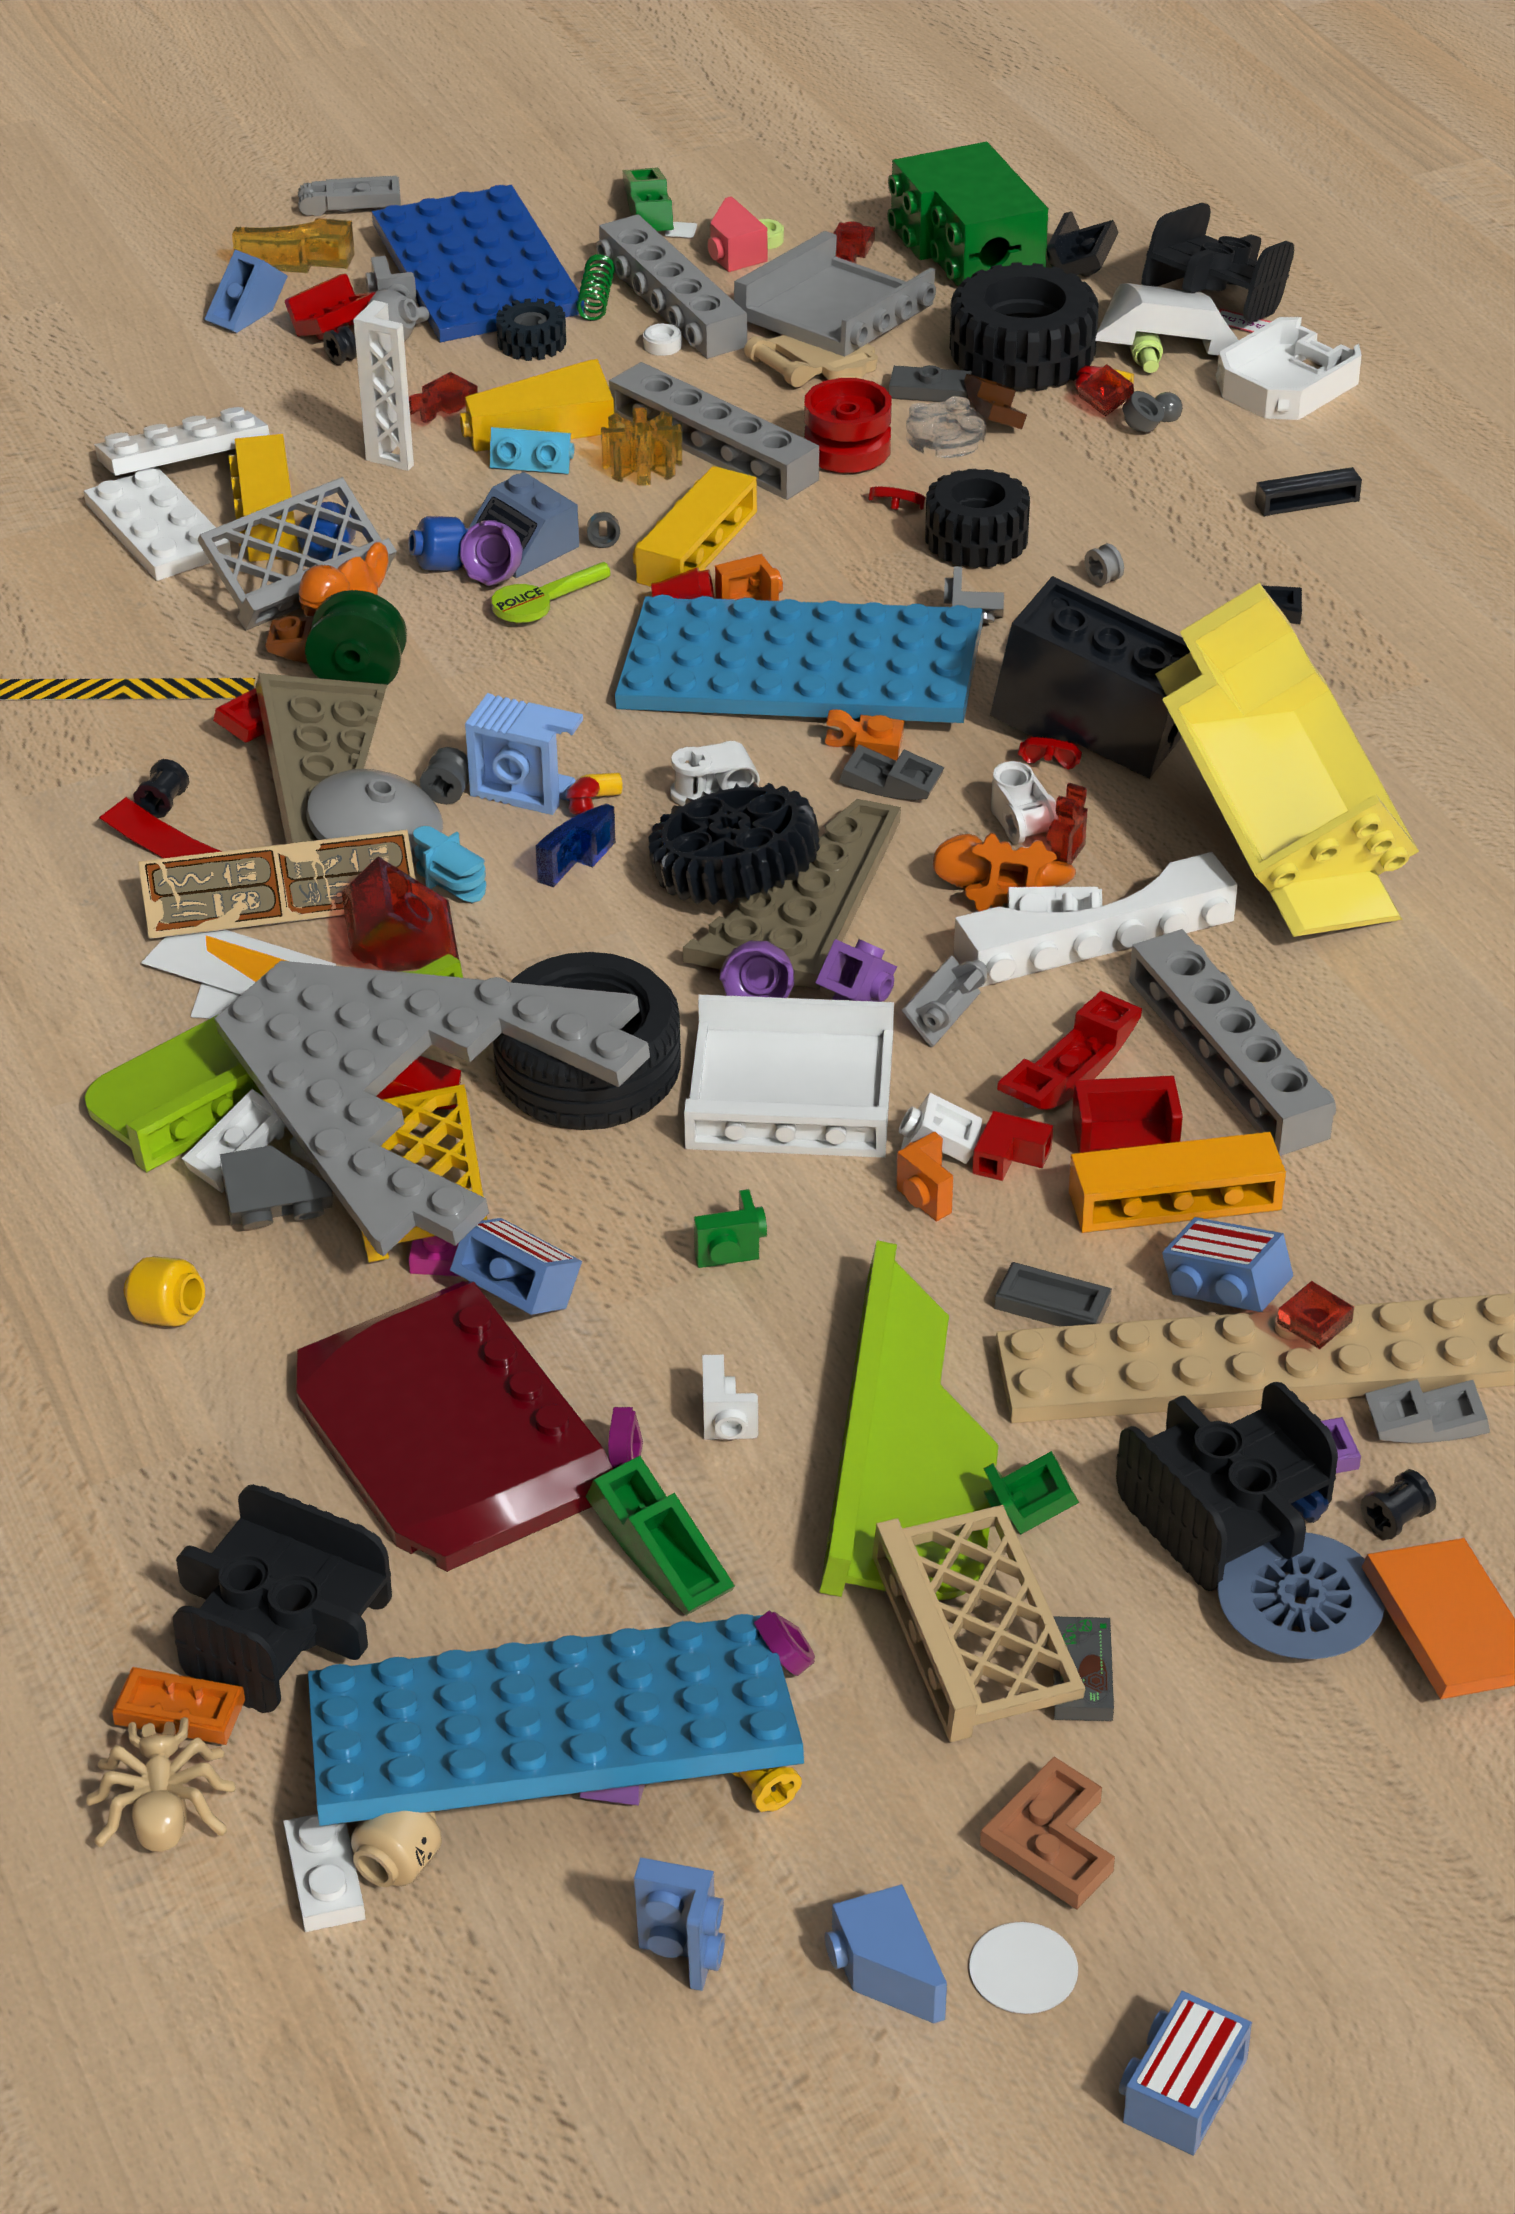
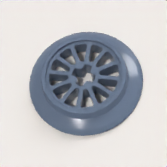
M1305 1533L1303 1552L1291 1559L1284 1558L1268 1542L1226 1563L1223 1580L1218 1582L1219 1602L1230 1624L1243 1637L1260 1648L1290 1658L1321 1659L1344 1654L1355 1649L1369 1639L1376 1631L1385 1610L1383 1602L1362 1569L1365 1559L1347 1545L1332 1538L1313 1533ZM1295 1597L1307 1598L1306 1604L1294 1602ZM1298 1626L1300 1632L1292 1631L1293 1627ZM1311 1626H1312L1317 1632H1313V1631L1311 1630Z

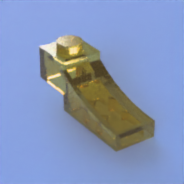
M316 218L314 222L292 226L266 228L236 227L232 233L234 250L264 260L279 271L308 273L311 266L348 269L355 255L352 221Z

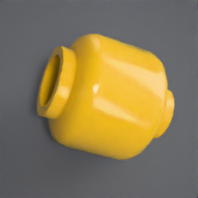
M152 1256L142 1258L134 1265L125 1280L123 1292L128 1309L136 1320L150 1325L176 1327L185 1325L201 1309L205 1298V1285L192 1263L180 1258Z

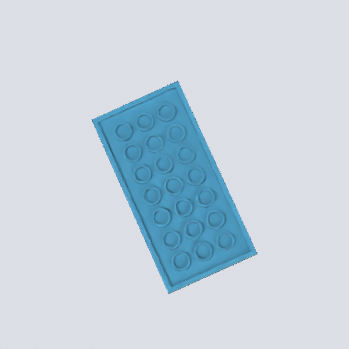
M669 595L645 596L616 689V709L825 718L828 717L829 710L838 709L847 712L853 719H860L861 715H883L905 721L964 723L983 625V608H968L963 605L931 607L922 604H911L908 606L883 605L877 602L847 604L837 601H825L823 603L798 602L793 599L763 601L753 598H741L738 600L714 599L709 596H701L695 599H677Z
M738 1614L726 1620L702 1623L682 1621L669 1627L645 1630L625 1628L613 1634L589 1637L568 1635L548 1642L532 1644L512 1642L492 1649L468 1652L449 1650L436 1656L411 1659L392 1657L379 1663L355 1666L335 1664L323 1670L308 1671L319 1826L370 1820L386 1813L399 1811L424 1813L804 1764L803 1741L778 1653L771 1652L754 1624L763 1615Z

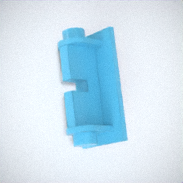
M491 427L490 468L569 474L570 459H573L575 450L574 443L570 442L571 433Z

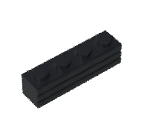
M1350 467L1257 482L1255 504L1265 517L1330 505L1359 502L1362 479L1355 472V469Z

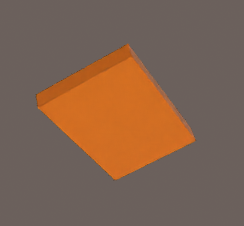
M1465 1538L1367 1554L1362 1569L1440 1700L1515 1686V1618Z

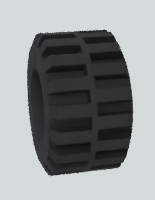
M990 469L958 470L951 472L950 475H943L937 478V482H933L926 493L925 542L929 545L928 549L933 554H938V558L943 561H951L954 565H965L970 568L994 567L996 564H1005L1010 562L1011 558L1019 557L1023 549H1026L1028 545L1030 496L1027 487L1022 486V482L1017 478H1010L1009 474L994 472V470Z

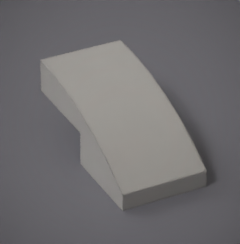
M1417 1379L1365 1393L1380 1440L1428 1443L1451 1441L1490 1433L1488 1418L1474 1380L1422 1393Z

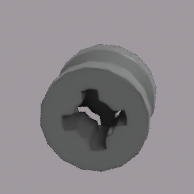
M452 747L439 748L433 753L429 766L425 768L420 778V787L433 801L447 805L453 804L461 798L465 785L469 783L467 755Z

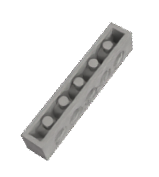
M639 214L599 225V241L596 244L597 254L608 256L614 263V272L617 276L625 281L638 296H641L669 324L679 328L682 336L692 347H695L707 359L745 348L747 343V313Z
M643 362L609 380V389L614 399V417L717 467L754 476L757 480V486L783 499H790L819 480V445Z
M1183 929L1132 945L1129 982L1257 1132H1271L1280 1156L1331 1138L1333 1116L1336 1114V1104L1331 1092L1317 1082L1308 1071L1305 1063L1294 1056L1282 1042L1278 1032L1271 1029L1257 1014L1253 1004L1240 995L1231 984L1229 977L1217 969L1200 945H1196Z

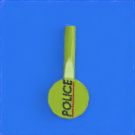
M601 562L541 587L529 584H513L502 587L495 591L492 596V611L497 617L515 623L539 620L549 612L550 600L610 577V568L606 562Z

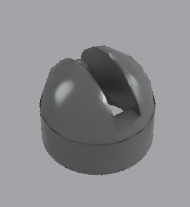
M609 512L595 513L587 523L589 541L600 548L614 545L620 537V526L616 517ZM600 521H606L607 536H599Z

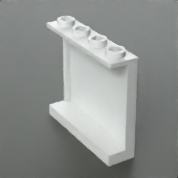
M699 995V1025L690 1098L686 1099L684 1110L685 1149L886 1158L894 1002Z

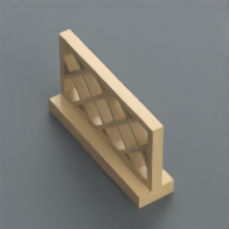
M1003 1505L903 1529L898 1518L876 1523L872 1558L950 1743L972 1737L975 1725L1084 1698L1085 1686ZM995 1526L1001 1542L996 1551L993 1552L967 1539L972 1531ZM933 1541L949 1548L950 1551L942 1565H939L919 1556L915 1545ZM959 1553L987 1565L978 1581L950 1569ZM996 1569L1019 1580L1021 1588L1015 1598L987 1586ZM928 1576L933 1578L932 1582H930ZM942 1582L970 1594L961 1611L938 1601L936 1592ZM1025 1598H1027L1029 1604L1024 1602ZM979 1599L1007 1610L999 1627L970 1615ZM1016 1615L1039 1625L1042 1633L1036 1644L1007 1632ZM948 1622L953 1624L951 1629L949 1627ZM962 1628L990 1640L981 1658L958 1648L955 1640ZM1046 1644L1048 1645L1050 1650L1044 1648ZM999 1645L1028 1657L1019 1675L990 1662ZM1036 1662H1040L1058 1670L1064 1683L1045 1687L1027 1678ZM968 1669L973 1670V1673L971 1674V1676H970V1673H969ZM984 1675L1011 1687L1006 1698L982 1703L976 1690V1685L981 1676Z

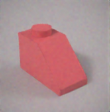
M732 196L724 199L710 222L708 251L711 258L716 260L728 272L768 261L767 227Z

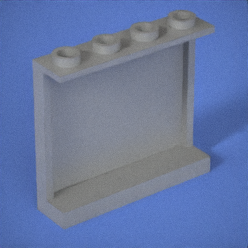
M823 231L734 281V302L747 313V321L845 357L931 306L936 295V287L934 285L935 269L929 268L906 282L836 257L837 235Z

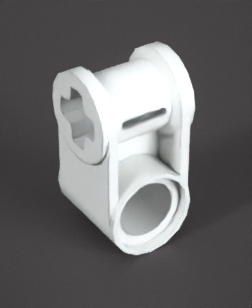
M726 741L720 744L701 747H684L675 751L671 757L672 768L675 770V782L670 788V796L680 806L685 805L687 798L694 800L700 798L703 791L707 794L717 792L719 786L722 790L734 788L736 783L740 787H749L753 782L759 786V773L744 746L736 741Z
M1009 761L999 764L994 769L990 809L1005 829L1006 835L1013 844L1023 843L1025 837L1043 832H1046L1048 835H1054L1060 831L1061 817L1057 803L1047 793L1028 765Z

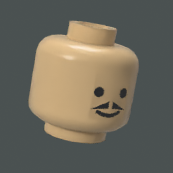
M399 1811L386 1813L370 1820H362L355 1828L351 1837L355 1867L364 1878L379 1887H389L391 1885L400 1887L414 1882L437 1854L442 1844L441 1832L436 1823L434 1811L424 1813Z

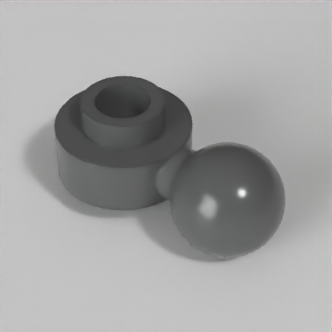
M1135 391L1123 404L1122 410L1126 423L1132 429L1151 432L1160 422L1178 420L1182 414L1183 405L1180 398L1171 392L1160 393L1154 398L1148 393Z

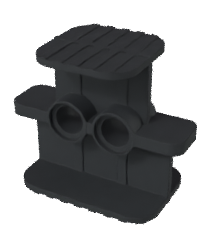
M1194 204L1187 208L1166 213L1159 218L1146 254L1147 257L1142 273V285L1158 287L1184 278L1182 288L1190 293L1204 289L1223 291L1226 289L1227 284L1238 285L1248 289L1243 310V316L1246 321H1258L1275 313L1289 278V271L1294 256V244L1292 242L1284 241L1265 248L1257 260L1261 246V238L1253 234L1241 238L1222 236L1217 240L1206 235L1211 214L1208 204Z
M1273 1382L1265 1386L1263 1390L1261 1409L1231 1424L1223 1421L1210 1422L1186 1396L1182 1395L1168 1403L1165 1431L1148 1438L1135 1426L1125 1428L1121 1431L1119 1438L1116 1482L1118 1493L1132 1515H1135L1139 1522L1149 1530V1533L1154 1538H1157L1160 1545L1171 1553L1175 1561L1182 1565V1568L1193 1577V1580L1198 1585H1201L1204 1590L1212 1591L1218 1588V1582L1223 1580L1226 1563L1268 1542L1286 1559H1291L1303 1552L1306 1526L1302 1516L1291 1503L1315 1491H1319L1324 1498L1328 1499L1329 1503L1331 1502L1334 1481L1336 1480L1338 1452L1331 1431L1320 1421L1321 1419L1316 1414H1313L1304 1402L1302 1403L1293 1391H1290L1285 1384Z
M253 1484L245 1487L239 1494L240 1519L212 1553L189 1545L177 1556L176 1562L181 1585L189 1593L206 1601L200 1608L193 1606L180 1607L173 1616V1627L179 1663L188 1677L241 1686L244 1689L245 1695L243 1706L266 1713L274 1711L280 1704L281 1691L279 1680L301 1651L308 1650L317 1645L348 1659L358 1660L368 1648L366 1623L361 1616L368 1607L371 1609L385 1608L392 1598L388 1552L382 1539L374 1532L372 1533L360 1524H354L345 1518H339L330 1512L319 1510L315 1506L304 1504L300 1500L289 1498L280 1492H274L265 1486Z

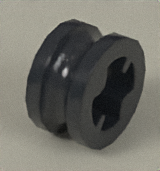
M342 325L338 327L336 332L329 330L324 333L323 343L325 351L334 364L340 365L345 362V359L353 360L357 357L355 337L347 326Z

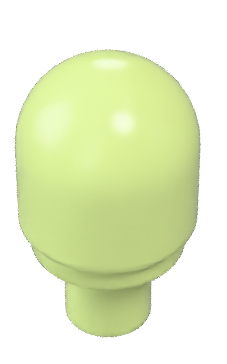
M1136 331L1133 345H1130L1132 357L1139 366L1143 367L1145 372L1153 373L1158 370V363L1163 354L1160 337L1156 333Z

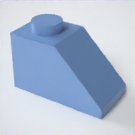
M234 250L205 316V320L238 333L273 311L288 276L264 260Z
M903 1884L832 1904V1931L825 1933V1945L834 1969L843 1967L852 1990L931 2023L944 2021L946 2016L947 1982Z

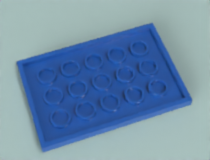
M495 185L486 190L459 192L454 196L439 199L427 198L418 203L402 206L390 205L385 209L372 211L373 226L400 273L412 272L414 274L417 303L419 307L423 306L428 309L429 319L427 321L440 343L497 331L496 317L498 310H502V307L506 304L512 307V301L516 300L524 303V299L531 298V302H536L537 298L544 299V304L552 301L555 302V307L560 305L563 308V312H565V317L579 315L576 306L579 291L512 185ZM583 300L581 302V309L585 313Z

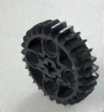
M755 782L749 787H740L736 783L734 788L722 790L719 786V790L714 793L707 794L703 791L700 798L695 800L687 798L684 806L674 805L671 809V814H663L660 817V823H656L652 827V833L648 837L649 856L659 885L665 888L668 894L678 895L683 901L692 897L693 901L697 904L705 899H708L713 905L719 900L727 899L732 904L735 898L746 897L749 900L750 895L760 892L767 895L770 888L777 887L782 889L785 880L796 881L799 872H806L809 869V864L817 858V851L820 849L819 829L813 807L810 806L807 798L801 797L799 792L795 790L790 792L786 786L775 789L771 783L766 784L764 787H758Z

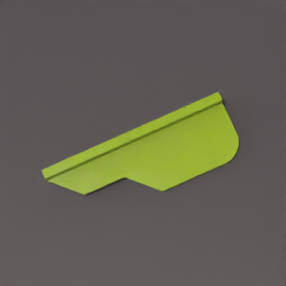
M450 954L437 959L417 971H402L406 973L463 978L460 960ZM218 1015L106 1072L97 1078L86 1092L85 1103L90 1117L131 1147L135 1164L146 1173L193 1148L251 1089L264 1097L218 1033L215 1017Z
M879 1240L876 1241L867 1276L819 1593L842 1597L845 1583L886 1591L872 1558L876 1523L898 1518L903 1529L991 1508L984 1491L992 1487L983 1468L992 1463L995 1466L997 1465L998 1443L941 1385L949 1315L895 1261L897 1244ZM989 1528L972 1531L967 1540L987 1549ZM933 1541L915 1545L919 1556L939 1565H942L950 1551L949 1548ZM959 1553L950 1569L978 1581L983 1573L985 1564ZM928 1576L930 1582H932L933 1578ZM942 1582L936 1592L938 1600H947L959 1597L966 1592Z

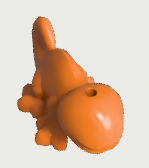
M375 542L367 551L365 561L361 557H354L342 563L338 568L329 565H316L305 571L299 586V602L301 603L302 610H304V615L314 616L318 606L326 598L338 592L360 590L378 595V588L385 578L388 566L386 546L383 543Z
M995 833L987 835L984 842L976 835H956L941 843L933 857L935 873L948 883L957 887H966V896L968 899L975 901V907L978 912L987 910L991 905L995 908L1008 903V887H1058L1067 884L1076 875V869L1066 862L1054 861L1057 859L1056 854L1046 850L1042 840H1035L1030 846H1021L1017 850H1012L1011 844L1008 841L1000 842Z

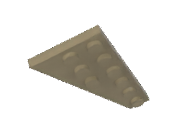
M259 673L255 687L286 844L318 840L310 829L306 817L310 793L319 782L331 775L352 769H364L387 685Z
M856 799L825 825V834L820 837V849L817 851V858L809 864V869L806 872H799L796 881L785 880L782 889L777 887L768 889L767 895L760 892L750 895L749 900L746 897H741L738 900V908L726 918L719 916L710 923L709 933L699 941L692 939L683 946V962L722 969L725 959L734 948L751 940L769 941L782 949L789 957L794 970V985L819 990L821 986L815 982L834 940L843 941L900 823L901 807Z

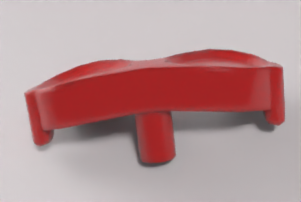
M883 486L870 487L868 497L869 501H872L874 497H892L890 508L897 510L900 499L918 504L921 510L924 509L926 500L924 495L914 491Z
M1030 737L1021 742L1018 749V755H1022L1023 760L1028 764L1037 762L1043 756L1044 760L1051 761L1054 755L1057 761L1069 770L1079 764L1082 757V752L1073 743L1050 738Z

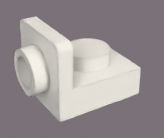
M929 1093L918 1109L913 1106L909 1108L900 1124L899 1134L904 1136L901 1150L909 1143L918 1141L928 1134L936 1132L943 1138L942 1153L967 1164L973 1156L974 1149L978 1143L983 1118Z
M724 1354L702 1355L704 1440L757 1438L758 1395L755 1393L736 1394L735 1376L725 1377Z

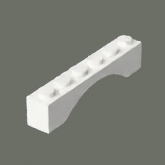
M1213 852L1170 862L1161 875L1145 888L1122 900L1101 907L1079 911L1047 913L1020 911L998 906L955 917L954 956L960 964L973 960L982 961L987 967V980L981 987L1129 949L1132 948L1133 944L1180 929L1190 933L1234 921L1238 884Z

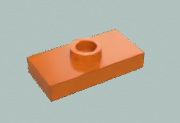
M132 1667L112 1714L115 1725L128 1727L129 1723L135 1722L137 1729L142 1730L145 1724L152 1723L155 1725L157 1733H163L165 1723L170 1721L175 1725V1734L179 1731L181 1718L186 1717L189 1721L187 1738H201L206 1742L226 1745L245 1702L244 1689L241 1686Z

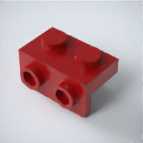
M339 274L287 298L285 305L297 336L317 335L318 339L321 340L326 331L334 330L336 332L338 326L346 322L348 326L354 325V318L368 306V302L376 292L354 294L348 275Z

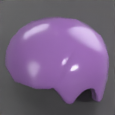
M495 520L481 521L470 527L461 540L460 559L467 571L468 577L484 583L486 586L496 585L512 578L521 565L523 548L520 538L506 524Z
M751 940L731 951L723 963L719 980L722 981L726 996L787 998L794 986V970L789 957L782 949L769 941Z

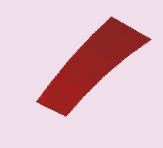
M127 797L99 817L130 840L162 858L222 852L191 838L161 821Z

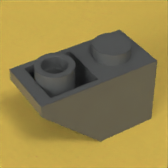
M271 1145L220 1154V1168L231 1225L242 1223L244 1229H257L273 1224V1218L293 1214L295 1220H308L320 1217L324 1214V1209L332 1208L333 1191L327 1182Z

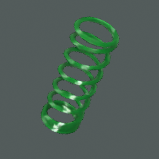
M595 254L585 264L576 306L579 315L589 321L601 319L607 310L606 307L615 271L614 263L608 256ZM602 260L607 262L610 268L604 264L598 263L591 265V263H593L594 261ZM594 267H602L605 268L609 272V274L600 270H590ZM598 273L604 275L605 277H596L593 274ZM592 287H599L602 290H595ZM586 298L599 300L601 303H592ZM584 300V302L593 307L603 306L601 309L591 310L584 305V310L587 312L602 313L596 317L586 315L581 309V302Z

